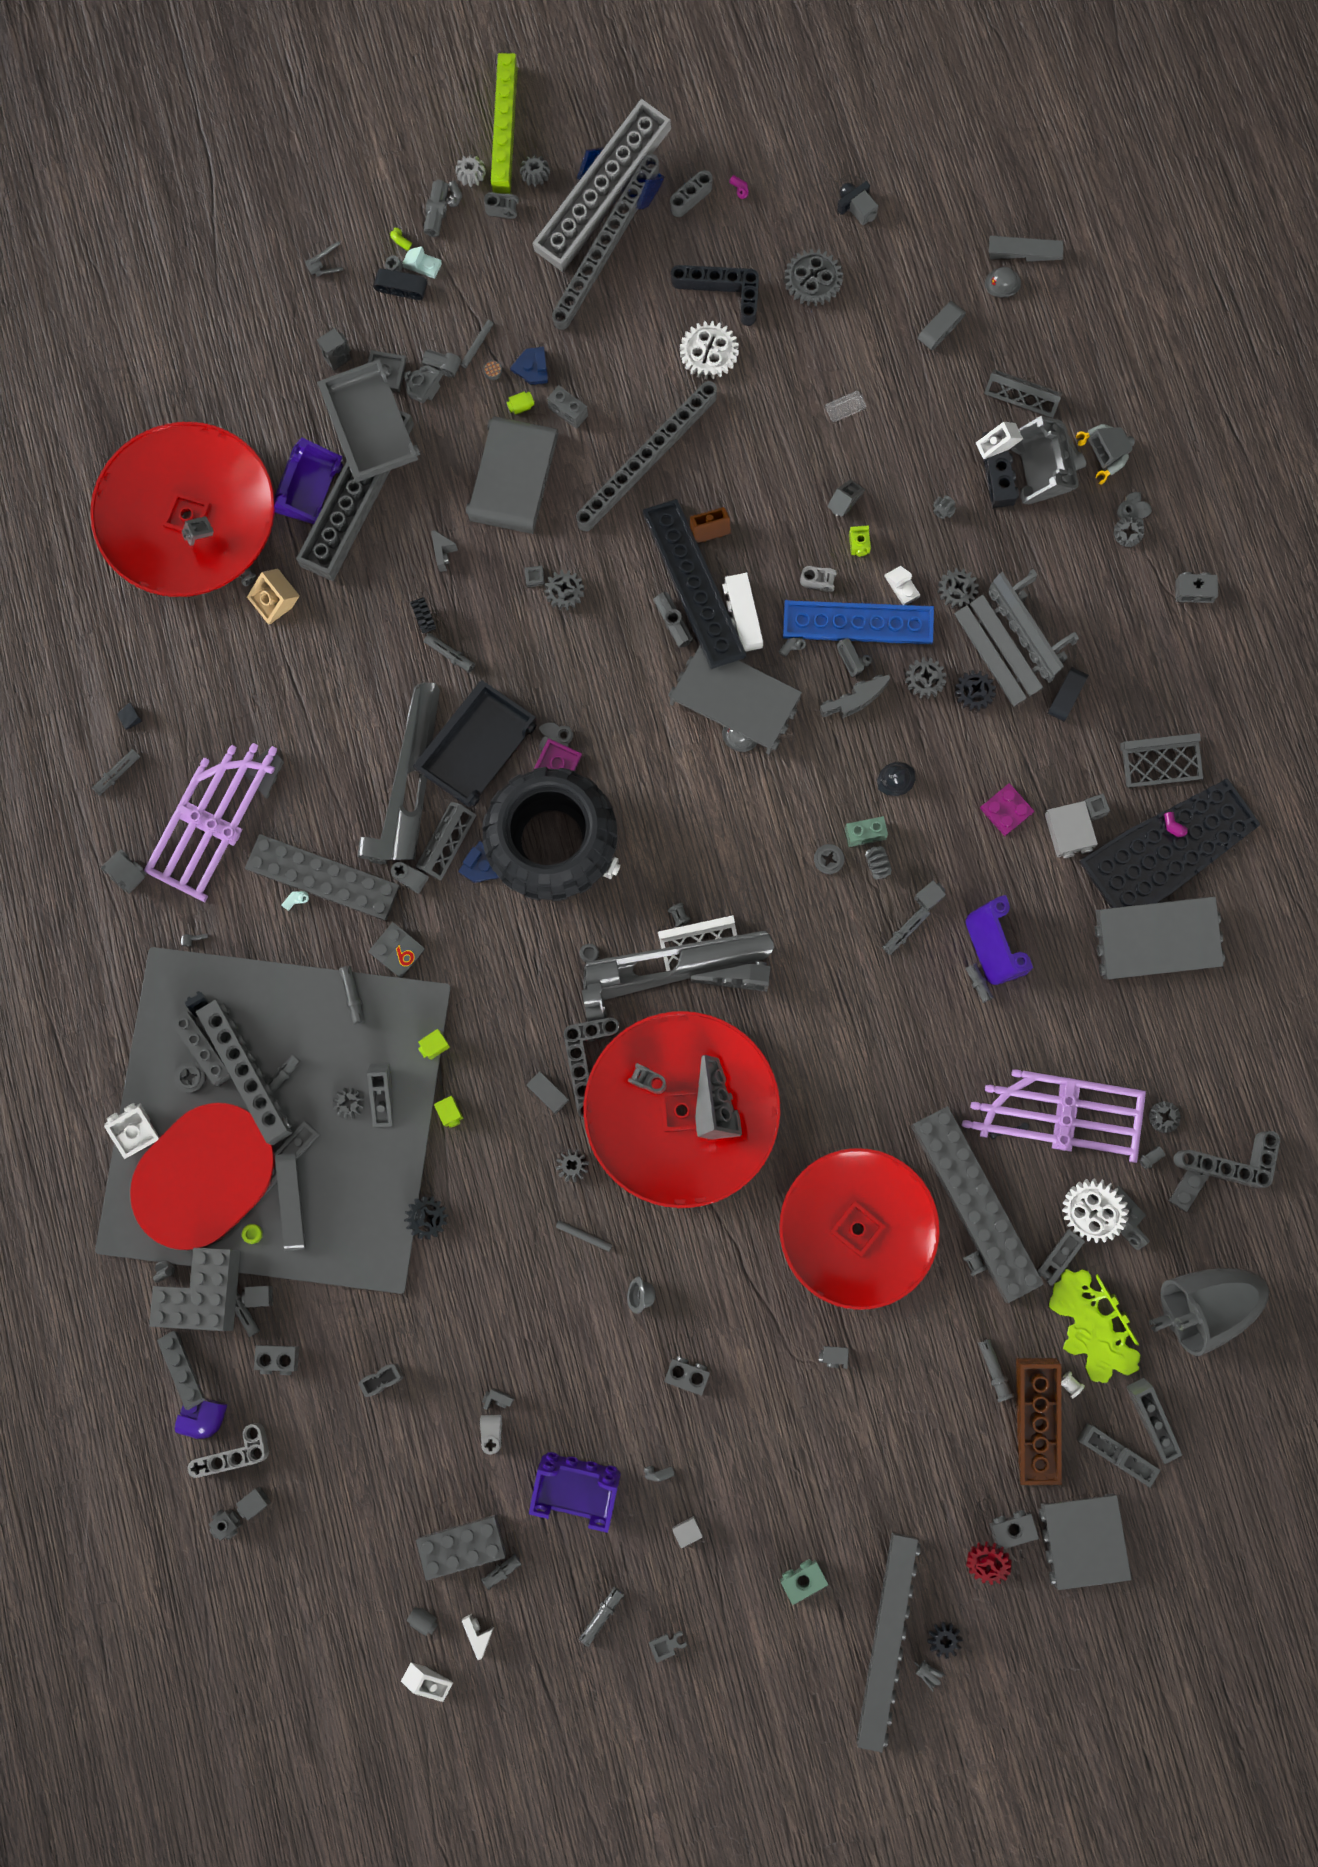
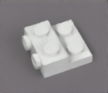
M135 1103L128 1105L124 1108L125 1112L120 1115L117 1113L112 1114L107 1118L108 1122L104 1125L124 1159L151 1145L160 1138L150 1123V1118L141 1103L135 1105Z

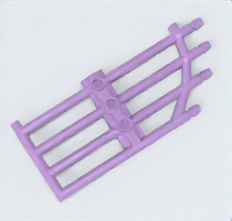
M255 743L250 746L243 760L231 761L232 755L235 754L237 748L233 745L227 750L228 752L225 754L222 762L212 768L205 770L209 760L203 758L149 859L144 872L205 902L208 895L203 892L228 844L234 846L236 841H238L243 830L238 825L265 773L272 774L275 770V767L270 766L273 756L277 752V748L273 746L269 749L268 755H266L262 763L252 761L254 753L258 749V745ZM239 768L215 815L205 811L227 769ZM247 768L257 769L258 772L232 822L229 823L221 819ZM214 775L199 806L197 807L189 803L198 783ZM179 819L189 823L162 873L154 869ZM197 827L205 831V834L180 881L170 876ZM213 835L222 841L198 887L194 889L188 886L187 883Z
M1016 1069L1012 1070V1076L1024 1079L1010 1087L985 1085V1091L1001 1094L992 1105L971 1102L970 1108L988 1112L984 1123L971 1122L969 1120L962 1121V1126L965 1128L981 1130L980 1137L987 1138L988 1133L993 1132L1052 1142V1149L1072 1152V1146L1130 1155L1129 1162L1137 1163L1146 1091ZM1035 1081L1060 1084L1059 1096L1020 1089ZM1080 1088L1137 1097L1136 1109L1079 1100ZM1010 1096L1056 1103L1057 1111L1056 1115L1003 1107L1001 1105ZM1077 1107L1135 1117L1134 1127L1128 1128L1076 1119ZM998 1113L1055 1123L1052 1135L993 1125L991 1123L995 1114ZM1075 1127L1129 1135L1132 1136L1131 1148L1073 1138Z

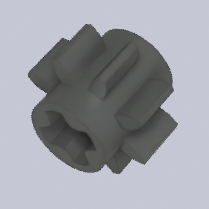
M945 495L943 499L938 496L933 505L935 508L933 512L941 519H944L946 516L951 518L955 513L956 507L954 506L956 503L949 496Z

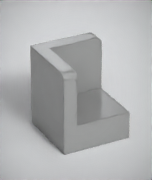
M694 1516L672 1527L681 1548L702 1538Z

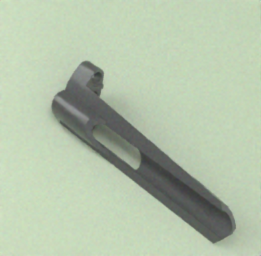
M422 682L413 689L406 730L381 839L361 837L357 854L359 858L370 860V862L376 864H387V860H415L427 778L420 774L415 811H406L403 807L407 774L416 771L413 765L433 741L440 693L436 683Z
M760 931L588 961L584 967V990H582L587 1021L607 1018L604 1004L606 999L691 978V975L764 960L774 949L772 936L767 931ZM680 954L678 964L674 970L638 976L633 972V966L638 961Z

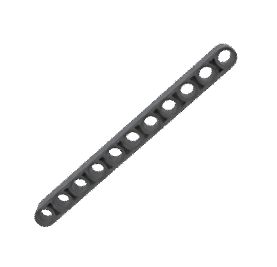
M648 154L643 158L555 307L552 318L557 329L564 330L570 325L659 173L657 156ZM650 164L655 165L652 168L647 167ZM642 179H643V180H646L644 183H639V182H638L639 180H642ZM630 195H636L637 197H635V198H630L629 196H630ZM622 210L628 211L625 214L620 213ZM613 225L619 226L617 229L611 228ZM605 240L610 241L608 244H603L602 242ZM596 255L601 256L600 259H593ZM586 271H592L590 275L584 274ZM577 286H583L581 290L575 289ZM569 301L574 302V304L571 306L566 305V303ZM560 316L565 317L563 321L557 320Z
M711 381L704 382L578 511L576 519L580 530L585 532L591 530L709 409L717 398L715 383ZM710 391L712 394L708 395L705 392ZM694 404H699L700 406H699V407H694V406H692V405H694ZM683 416L688 417V419L682 420L680 418ZM670 429L676 430V431L673 432V433L668 432V430H670ZM657 442L664 443L662 445H656ZM646 454L651 455L650 458H644L643 456ZM633 467L639 468L637 471L631 470ZM620 480H626V481H627V482L624 483V484L618 483ZM609 492L614 493L613 496H606ZM596 505L602 506L600 509L593 508ZM583 518L589 519L588 522H581Z

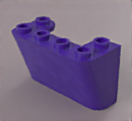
M548 1452L542 1456L537 1470L529 1515L548 1519L551 1510L590 1518L589 1529L608 1533L621 1473L614 1466H602L593 1461L584 1462L575 1457H563L557 1453Z

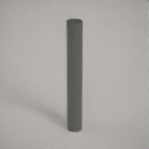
M487 320L461 362L462 367H468L494 324L491 320Z
M560 1220L556 1225V1228L608 1252L612 1248V1244Z

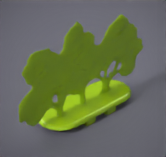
M1065 1269V1272L1061 1274V1280L1054 1284L1053 1295L1049 1303V1307L1059 1315L1070 1316L1075 1320V1323L1068 1327L1067 1335L1069 1338L1065 1341L1063 1349L1075 1356L1082 1353L1088 1355L1085 1368L1090 1379L1094 1382L1107 1383L1112 1376L1113 1369L1126 1376L1138 1371L1139 1366L1137 1364L1140 1361L1141 1354L1137 1350L1129 1348L1125 1341L1126 1337L1130 1335L1136 1345H1139V1342L1128 1325L1130 1322L1128 1315L1125 1311L1121 1313L1117 1306L1119 1300L1116 1295H1110L1098 1274L1096 1278L1102 1288L1100 1292L1090 1288L1091 1275L1088 1271L1080 1270L1074 1273ZM1084 1285H1086V1286L1088 1287V1289L1085 1290V1289H1082V1287H1083ZM1082 1293H1091L1090 1295H1095V1298L1086 1299L1082 1296ZM1102 1298H1108L1115 1310L1107 1316L1102 1315L1098 1310V1302ZM1092 1301H1096L1094 1306L1091 1305ZM1119 1316L1126 1328L1125 1332L1115 1333L1113 1331V1318ZM1121 1340V1344L1117 1346L1115 1342Z

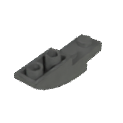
M881 674L875 676L871 681H860L853 686L852 695L847 693L838 700L833 701V699L823 702L819 710L821 717L840 712L841 717L845 718L860 711L883 692L889 683L890 676H883Z

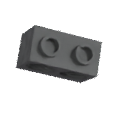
M334 328L317 339L322 355L333 371L351 359L349 354L351 349L342 332L338 333Z
M559 385L547 398L549 409L576 429L588 417L587 406Z
M256 1345L254 1370H260V1374H272V1371H280V1375H292V1371H298L299 1346ZM265 1354L271 1357V1362L268 1366L263 1363ZM285 1355H288L291 1359L289 1366H285L282 1362Z
M679 1356L676 1359L672 1358L664 1382L702 1396L710 1374L709 1371H706L707 1366L696 1363L695 1366L687 1364L688 1360ZM681 1366L684 1369L683 1376L675 1377L672 1372L673 1368ZM694 1373L702 1374L703 1381L700 1384L692 1382L691 1377Z

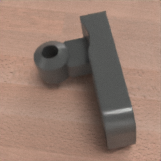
M849 638L840 640L837 644V650L851 677L860 675L864 667H868L871 664L872 658L869 655L858 658V654Z

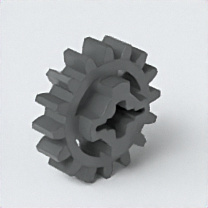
M955 568L954 573L948 570L947 576L943 574L942 581H939L938 584L940 588H938L937 592L942 594L940 600L945 599L944 605L950 603L952 609L955 605H958L959 609L962 608L963 604L969 606V601H974L978 595L977 589L979 584H974L977 578H971V572L965 574V569L958 572V569ZM949 582L950 587L946 590V584ZM970 588V594L967 596V590Z
M560 570L559 575L554 572V578L548 577L549 583H545L546 590H544V593L547 596V602L552 601V607L558 605L559 610L565 607L566 611H568L569 606L576 608L575 602L580 604L581 599L579 597H584V592L582 591L585 589L584 585H582V579H577V573L571 575L570 570L566 574H564L563 570Z
M923 657L921 662L916 659L914 665H909L908 669L910 671H907L905 675L908 677L905 683H910L907 689H913V695L919 693V698L926 695L927 699H929L931 694L936 697L937 691L942 692V686L946 684L944 678H946L947 674L942 673L944 667H938L939 661L932 663V658L926 661ZM936 681H938V683L933 688H931L932 683H936Z

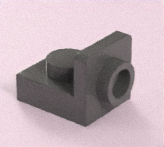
M206 516L185 521L184 528L182 529L183 538L188 541L190 546L194 545L196 539L213 536L214 533Z
M493 1388L490 1392L486 1391L482 1400L485 1403L483 1408L489 1409L492 1400H496L495 1404L500 1407H510L515 1397Z

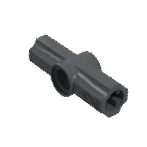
M443 180L433 182L430 199L426 203L424 233L430 237H436L440 234L442 219L446 216V199L449 186Z
M668 592L658 594L653 601L665 621L666 628L672 634L679 648L689 645L693 638L681 618V613L676 609ZM672 617H675V618L678 619V620H677L676 622H674V623H672V622L669 621V619L672 618Z

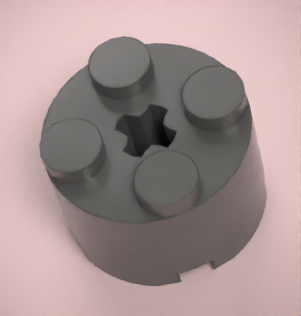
M121 849L101 867V870L105 874L108 873L111 880L128 894L147 875L142 870L143 868L135 861L132 862L129 856Z

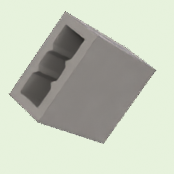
M1085 801L1047 810L1045 817L1057 857L1063 856L1065 859L1073 857L1074 853L1077 852L1086 854L1093 851L1097 845V840Z

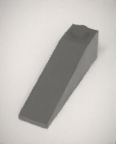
M1145 1378L1126 1386L1131 1400L1163 1463L1166 1464L1182 1456L1153 1386Z

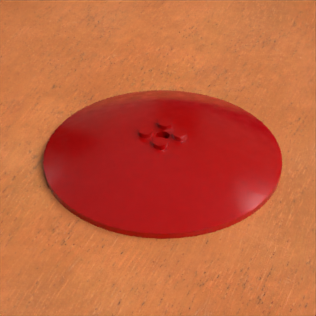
M199 422L168 423L146 430L135 436L118 449L106 463L97 479L92 495L91 527L98 549L104 559L120 577L130 584L161 596H195L221 588L236 579L252 565L269 538L275 514V499L271 479L264 464L254 450L242 439L225 429ZM185 512H191V516L188 519L182 518ZM206 516L214 531L213 536L196 539L194 545L190 546L182 535L185 521Z
M677 1011L661 1013L640 1020L623 1030L606 1046L598 1057L588 1078L585 1090V1130L592 1151L602 1168L628 1193L641 1200L664 1207L693 1208L705 1206L727 1198L740 1190L758 1173L766 1162L773 1148L779 1128L780 1098L778 1087L771 1067L763 1053L750 1038L733 1025L716 1017L697 1012ZM703 1055L719 1058L726 1077L725 1086L727 1092L732 1094L733 1099L731 1103L734 1111L738 1110L740 1116L741 1136L720 1139H706L697 1136L695 1116L701 1058ZM635 1064L643 1065L663 1076L667 1084L666 1090L661 1094H655L628 1082V1079L632 1077L636 1069ZM659 1079L652 1083L654 1089H659L663 1085V1082ZM680 1105L687 1107L688 1112L684 1116H679L676 1113V1109Z

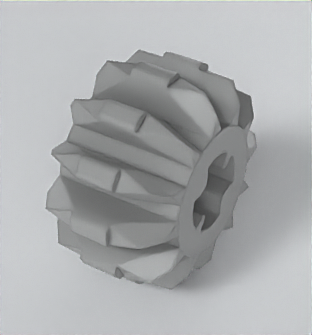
M471 154L469 158L463 156V161L458 160V166L455 168L457 179L462 181L464 186L468 183L470 187L474 183L478 186L479 181H483L486 174L484 162L479 160L478 156L472 158Z

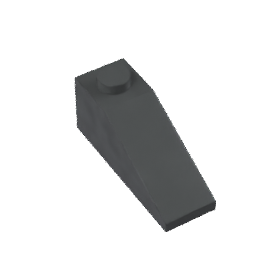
M390 1063L370 1064L367 1078L373 1127L393 1126Z

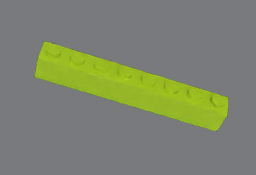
M498 53L491 185L493 192L500 194H511L517 86L516 54Z

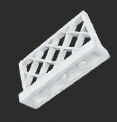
M732 915L659 931L658 936L662 949L665 948L664 942L673 941L679 946L682 945L686 937H692L697 942H702L701 939L705 933H711L716 936L715 939L721 938L720 934L724 929L731 928L733 936H737L734 916ZM720 930L718 935L714 933V931ZM702 934L699 939L695 937V935ZM671 955L669 961L667 956L663 957L666 971H670L669 964L673 958L679 961V958L675 955Z

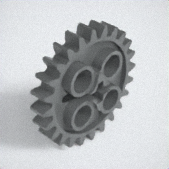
M813 249L810 250V253L803 250L802 256L797 253L796 259L792 257L791 263L787 264V269L785 270L784 282L786 283V289H790L789 295L794 294V300L800 298V304L807 301V306L811 302L814 303V306H817L819 301L824 305L825 299L830 302L831 296L835 298L836 292L840 291L843 281L841 266H837L838 260L832 261L833 255L827 257V251L820 254V249L816 253H814Z

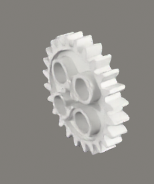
M704 321V326L701 327L697 323V329L690 327L691 333L685 332L686 338H682V344H680V357H683L682 363L686 364V369L691 368V374L698 372V378L704 374L705 379L708 378V375H711L712 379H714L715 374L722 377V371L727 374L728 367L732 369L733 363L737 362L738 343H736V336L732 337L733 331L727 332V326L721 328V323L714 326L713 321L710 325H707L706 321ZM713 337H716L712 343V349H710ZM701 338H707L708 340L702 341V340H700V339H701ZM718 344H724L725 346L719 347V346H717V345H718ZM706 352H708L706 363H703L706 358ZM699 353L701 356L697 357L694 354ZM715 359L718 360V362L714 363L711 362V360Z
M1094 1178L1090 1184L1088 1179H1085L1083 1184L1078 1182L1076 1187L1072 1186L1071 1192L1066 1194L1067 1199L1063 1202L1066 1206L1062 1211L1068 1213L1064 1217L1065 1220H1070L1067 1226H1074V1233L1077 1231L1081 1232L1080 1238L1086 1235L1088 1242L1092 1237L1095 1243H1098L1100 1238L1103 1242H1106L1108 1237L1113 1240L1115 1234L1119 1236L1121 1230L1126 1226L1124 1223L1127 1222L1128 1217L1125 1215L1128 1214L1129 1210L1124 1209V1207L1128 1203L1121 1202L1124 1195H1117L1118 1188L1112 1190L1111 1183L1106 1187L1104 1186V1180L1097 1184ZM1091 1194L1096 1195L1099 1200L1092 1199ZM1077 1207H1082L1086 1213H1081ZM1106 1209H1111L1114 1214L1107 1213ZM1092 1221L1098 1222L1100 1227H1096Z

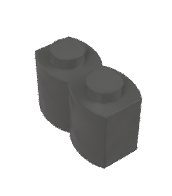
M398 1363L386 1365L377 1373L363 1378L359 1382V1386L364 1396L370 1397L379 1394L386 1387L400 1382L404 1374Z

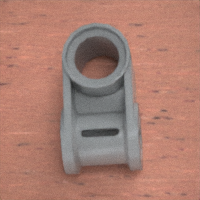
M807 566L801 573L800 583L805 588L832 592L835 589L833 583L837 571L831 568ZM805 575H811L813 579L809 580L805 578Z
M481 1415L482 1450L489 1455L495 1454L501 1448L502 1416ZM490 1439H492L493 1443H496V1447L492 1451H490V1447L486 1446Z

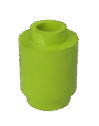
M525 391L508 397L509 402H506L509 412H513L515 415L530 410L532 406H535L531 393H525Z

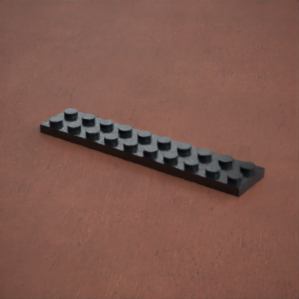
M671 500L643 509V516L710 668L714 669L746 658L747 654L678 500Z

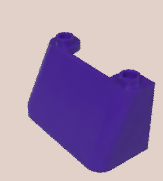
M301 437L292 449L274 496L275 513L314 524L322 510V504L332 477L335 473L339 474L343 464L340 463L342 456Z
M1006 895L997 897L969 913L965 921L986 980L992 985H999L1025 976L1033 969L1027 954L1023 952L1011 954L998 918L1005 916L1010 909Z

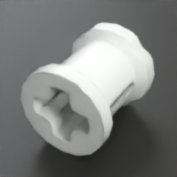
M1070 1371L1061 1378V1386L1070 1393L1072 1399L1084 1389L1085 1385L1083 1383L1080 1384Z

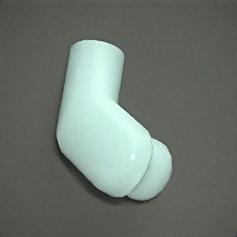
M294 891L290 893L281 906L289 911L294 904L306 903L309 900V896L305 891Z

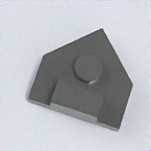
M426 365L420 367L419 370L403 373L407 394L410 398L423 404L427 399L432 400L441 387L439 381L443 373L431 366Z

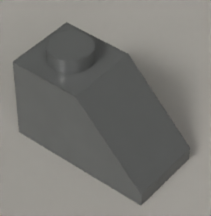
M850 479L837 488L827 507L835 515L843 517L855 505L865 489Z

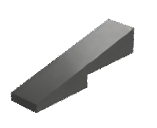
M990 236L989 258L990 260L1026 258V262L1063 260V241Z
M1088 1423L1085 1424L1077 1438L1078 1442L1150 1488L1160 1472L1158 1468Z

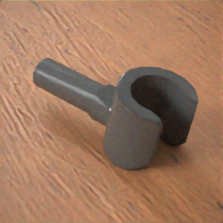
M208 933L196 936L184 934L181 937V945L190 947L192 940L208 938Z

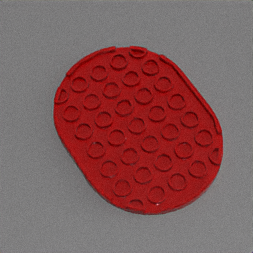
M210 1103L188 1111L147 1150L134 1171L130 1199L138 1224L151 1239L173 1249L193 1250V1248H202L217 1242L259 1202L267 1191L275 1166L273 1146L266 1143L251 1113L241 1107L227 1103Z

